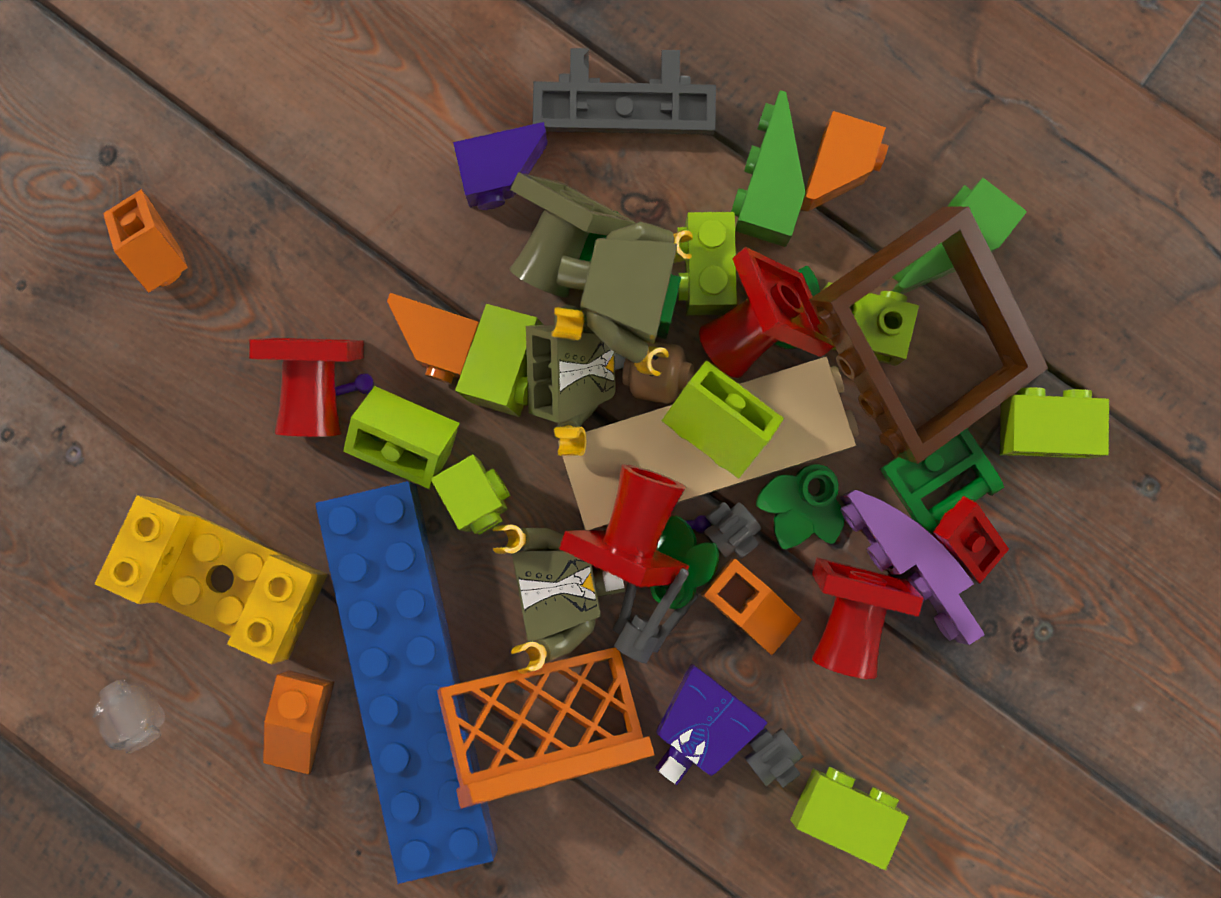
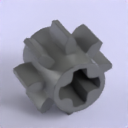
M723 502L705 516L712 525L704 530L703 533L709 542L717 544L718 551L723 558L726 559L735 552L740 559H743L759 545L753 536L762 528L753 515L740 502L731 509Z
M764 727L748 742L754 750L744 758L765 786L776 779L784 788L801 775L794 764L801 760L803 755L782 728L771 735Z

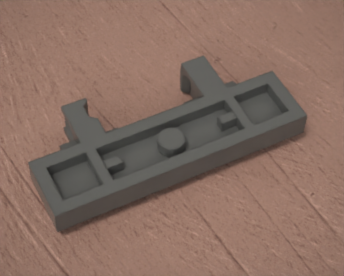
M571 48L570 74H559V82L533 81V124L544 122L546 132L714 135L716 85L691 84V76H680V50L661 51L660 79H650L649 83H600V78H589V48Z

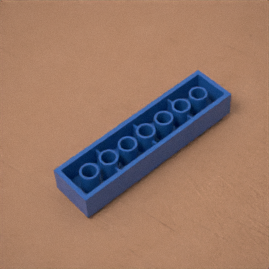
M407 481L315 503L397 882L400 884L492 862L498 848L488 803L484 802L461 809L456 789L460 788L437 690L442 687L460 684L461 682L417 486ZM464 696L452 697L456 715L469 723ZM460 729L462 740L464 742L468 733ZM473 740L466 751L470 773L480 771Z

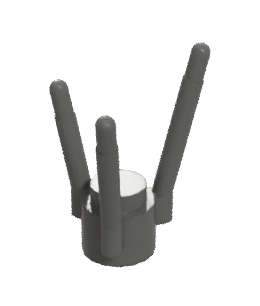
M683 568L679 571L650 619L636 614L633 621L629 620L637 586L628 582L620 616L612 629L620 635L614 645L616 649L626 656L647 664L653 652L658 653L665 638L698 598V594L695 593L693 600L688 605L676 609L663 626H659L689 574L687 569Z

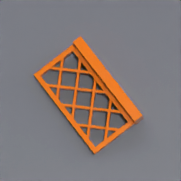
M615 647L545 663L540 669L524 674L515 670L442 687L437 690L460 788L456 789L461 809L636 762L655 755L650 736L643 738L621 653ZM606 660L609 662L613 681L607 692L585 679L593 663ZM583 666L579 674L571 670L572 668ZM558 672L574 682L563 703L542 690L544 683L551 673ZM539 677L535 685L526 680ZM514 682L530 693L519 714L496 701L505 684ZM495 687L490 696L481 691ZM580 687L602 700L591 721L570 708ZM615 692H617L618 699L613 697ZM469 693L485 704L473 726L456 715L452 697ZM536 698H539L558 711L547 732L525 719ZM608 705L623 714L628 733L613 736L598 726ZM491 708L514 722L502 744L479 730ZM564 716L586 728L578 746L569 747L553 737ZM520 726L542 740L532 758L524 759L508 749ZM460 729L468 733L464 742L462 740ZM593 734L601 738V740L588 743ZM476 738L497 753L488 769L470 773L466 751L473 739ZM548 745L558 750L544 754ZM503 756L513 762L498 766Z

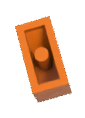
M833 111L825 126L806 185L801 210L808 212L864 184L873 170L879 172L888 150V145L881 143L886 127Z
M142 189L103 213L114 252L148 293L159 286L164 287L172 284L180 277L182 271L188 268L180 246Z
M390 293L387 303L416 361L422 367L427 368L425 376L447 384L452 383L453 377L459 379L479 322Z
M290 670L276 675L264 721V764L308 775L311 773L335 681Z

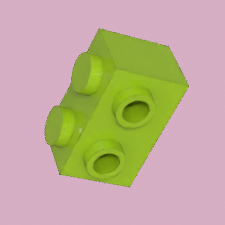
M688 212L685 226L677 227V232L688 230L693 235V240L679 242L681 251L685 254H691L692 257L685 260V273H678V276H681L678 300H686V315H724L737 305L736 267L732 260L736 255L735 212Z
M828 282L827 285L823 288V290L830 286L832 283ZM881 291L880 295L869 293L850 306L877 360L894 366L899 365L907 358L919 305L908 303V297L901 293L893 291Z
M486 304L455 391L470 403L520 417L523 406L528 405L526 326L543 325V323L537 317Z
M706 360L661 421L673 429L679 437L689 441L713 459L718 466L726 469L739 479L770 441L784 418Z
M374 386L350 419L343 452L430 489L433 484L430 478L440 473L450 457L460 423Z
M1021 388L1016 392V395L1010 396L1001 403L1000 455L1081 459L1108 456L1109 399L1092 398L1091 390H1064L1063 397L1046 396V389Z
M471 455L430 478L459 530L465 532L473 530L474 534L478 533V535H481L503 522L500 514L508 510L503 500L510 497V493L498 472H495L494 469L487 471L483 463L476 456Z
M829 766L826 774L813 768L790 821L796 829L886 871L909 818L906 813L896 807L899 799L875 787H872L870 794L853 787L855 778Z

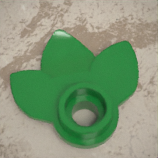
M807 465L800 469L795 476H776L762 488L756 500V507L776 513L773 529L776 541L782 549H789L801 544L813 533L823 541L834 544L844 526L841 506L836 500L839 491L838 479L835 473L824 465ZM816 478L820 482V490L817 494L811 495L808 491V484L812 479Z
M677 515L669 518L656 548L657 551L689 565V574L669 609H679L688 605L695 596L696 588L712 580L719 563L717 544L712 542L697 544L696 536L690 525ZM670 585L650 586L651 594L656 602L660 603Z

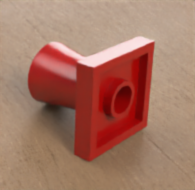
M747 247L735 255L732 260L748 298L724 315L701 326L699 330L701 344L709 358L721 371L733 378H741L756 360L778 340L819 357H822L835 347L831 339L826 338L817 327L821 322L809 301L813 296L803 274Z
M308 338L249 339V359L282 360L280 407L274 434L298 437L341 435L336 403L335 361L348 362L363 359L364 340Z
M622 464L618 491L607 530L565 531L559 549L640 588L670 585L679 571L683 568L688 570L689 565L657 551L656 548L669 517L686 487L682 483L660 473L638 466Z
M817 557L812 576L822 593L836 597L825 631L812 660L828 670L861 679L877 678L879 647L887 609L919 617L924 597L907 579Z

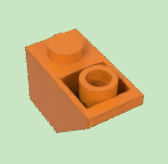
M735 558L729 559L700 593L701 596L770 655L776 652L802 621L772 589Z

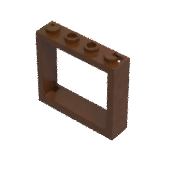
M969 206L940 208L809 299L821 322L817 325L818 329L826 338L831 339L839 354L836 356L838 366L848 378L854 381L860 392L858 396L860 406L869 417L875 419L882 432L879 435L881 444L889 446L895 458L899 457L919 464L1048 369ZM942 243L1003 367L915 430L856 321L850 306Z

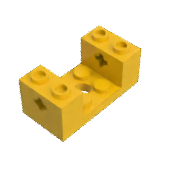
M137 495L96 579L95 585L137 604L159 603L229 635L230 638L227 645L269 664H274L290 658L328 574L163 499ZM221 565L227 566L234 576L231 588L223 593L217 591L211 583L213 571Z

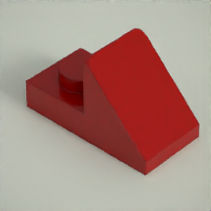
M965 496L944 514L932 535L958 561L967 575L979 584L1009 550L980 506Z

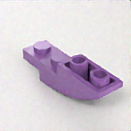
M858 490L849 491L840 497L845 505L841 508V513L846 522L855 532L861 530L871 544L866 550L873 563L880 571L883 572L887 569L891 575H901L908 569L910 570L912 575L908 577V581L924 597L923 601L929 599L938 613L934 617V621L949 641L955 638L957 643L970 645L985 635L959 596L961 592L974 583L958 561L936 538L903 512L878 498Z

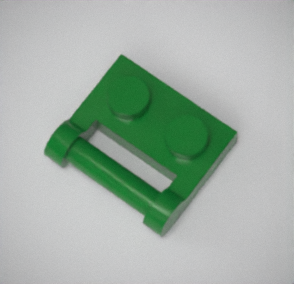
M968 428L919 464L897 457L880 468V471L909 513L911 519L921 525L931 535L934 534L933 531L940 524L944 514L952 509L963 496L975 502L986 494L993 496L1004 488L1000 476ZM969 467L973 469L976 479L927 510L921 501L923 497Z

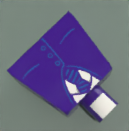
M691 664L656 730L657 734L671 746L655 768L676 785L679 784L693 764L697 765L708 775L713 776L751 741L768 722L702 670Z

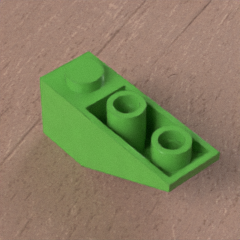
M780 90L774 105L765 103L757 130L765 132L761 148L753 145L751 147L744 172L752 174L747 190L738 188L731 212H735V216L738 217L735 226L736 232L786 247L797 222L805 196V187L787 93Z
M984 178L972 189L964 185L947 205V207L969 206L991 253L1001 246L1027 213L1024 208ZM942 243L894 275L892 278L898 283L891 291L905 294L955 272Z

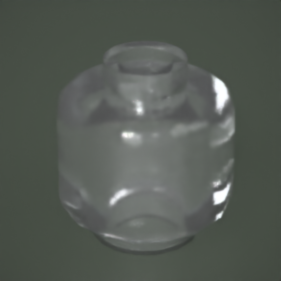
M121 679L111 683L99 692L101 700L94 706L91 717L110 749H124L127 754H131L148 746L161 736L160 728L165 722L166 716L146 683L136 682L128 684L125 679Z

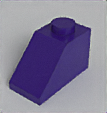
M544 122L453 142L469 207L478 206L480 210H490L503 206L506 199L514 198L516 193L511 191V187L518 172L529 175L548 145Z

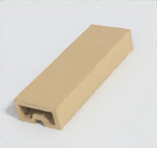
M826 356L739 384L784 418L770 441L739 479L726 469L718 466L713 459L689 441L679 437L673 429L661 421L672 405L587 431L584 455L562 456L585 530H595L609 525L618 491L622 464L645 468L682 483L686 488L677 502L681 503L856 446L854 437L859 435L858 426L852 411L844 410L839 393L844 392V385L838 368L836 366L830 367Z

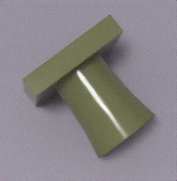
M518 172L511 191L544 208L524 249L510 267V271L519 279L553 295L568 297L570 287L557 285V276L562 257L580 259L590 233L608 236L611 231L632 225L635 222L562 182Z

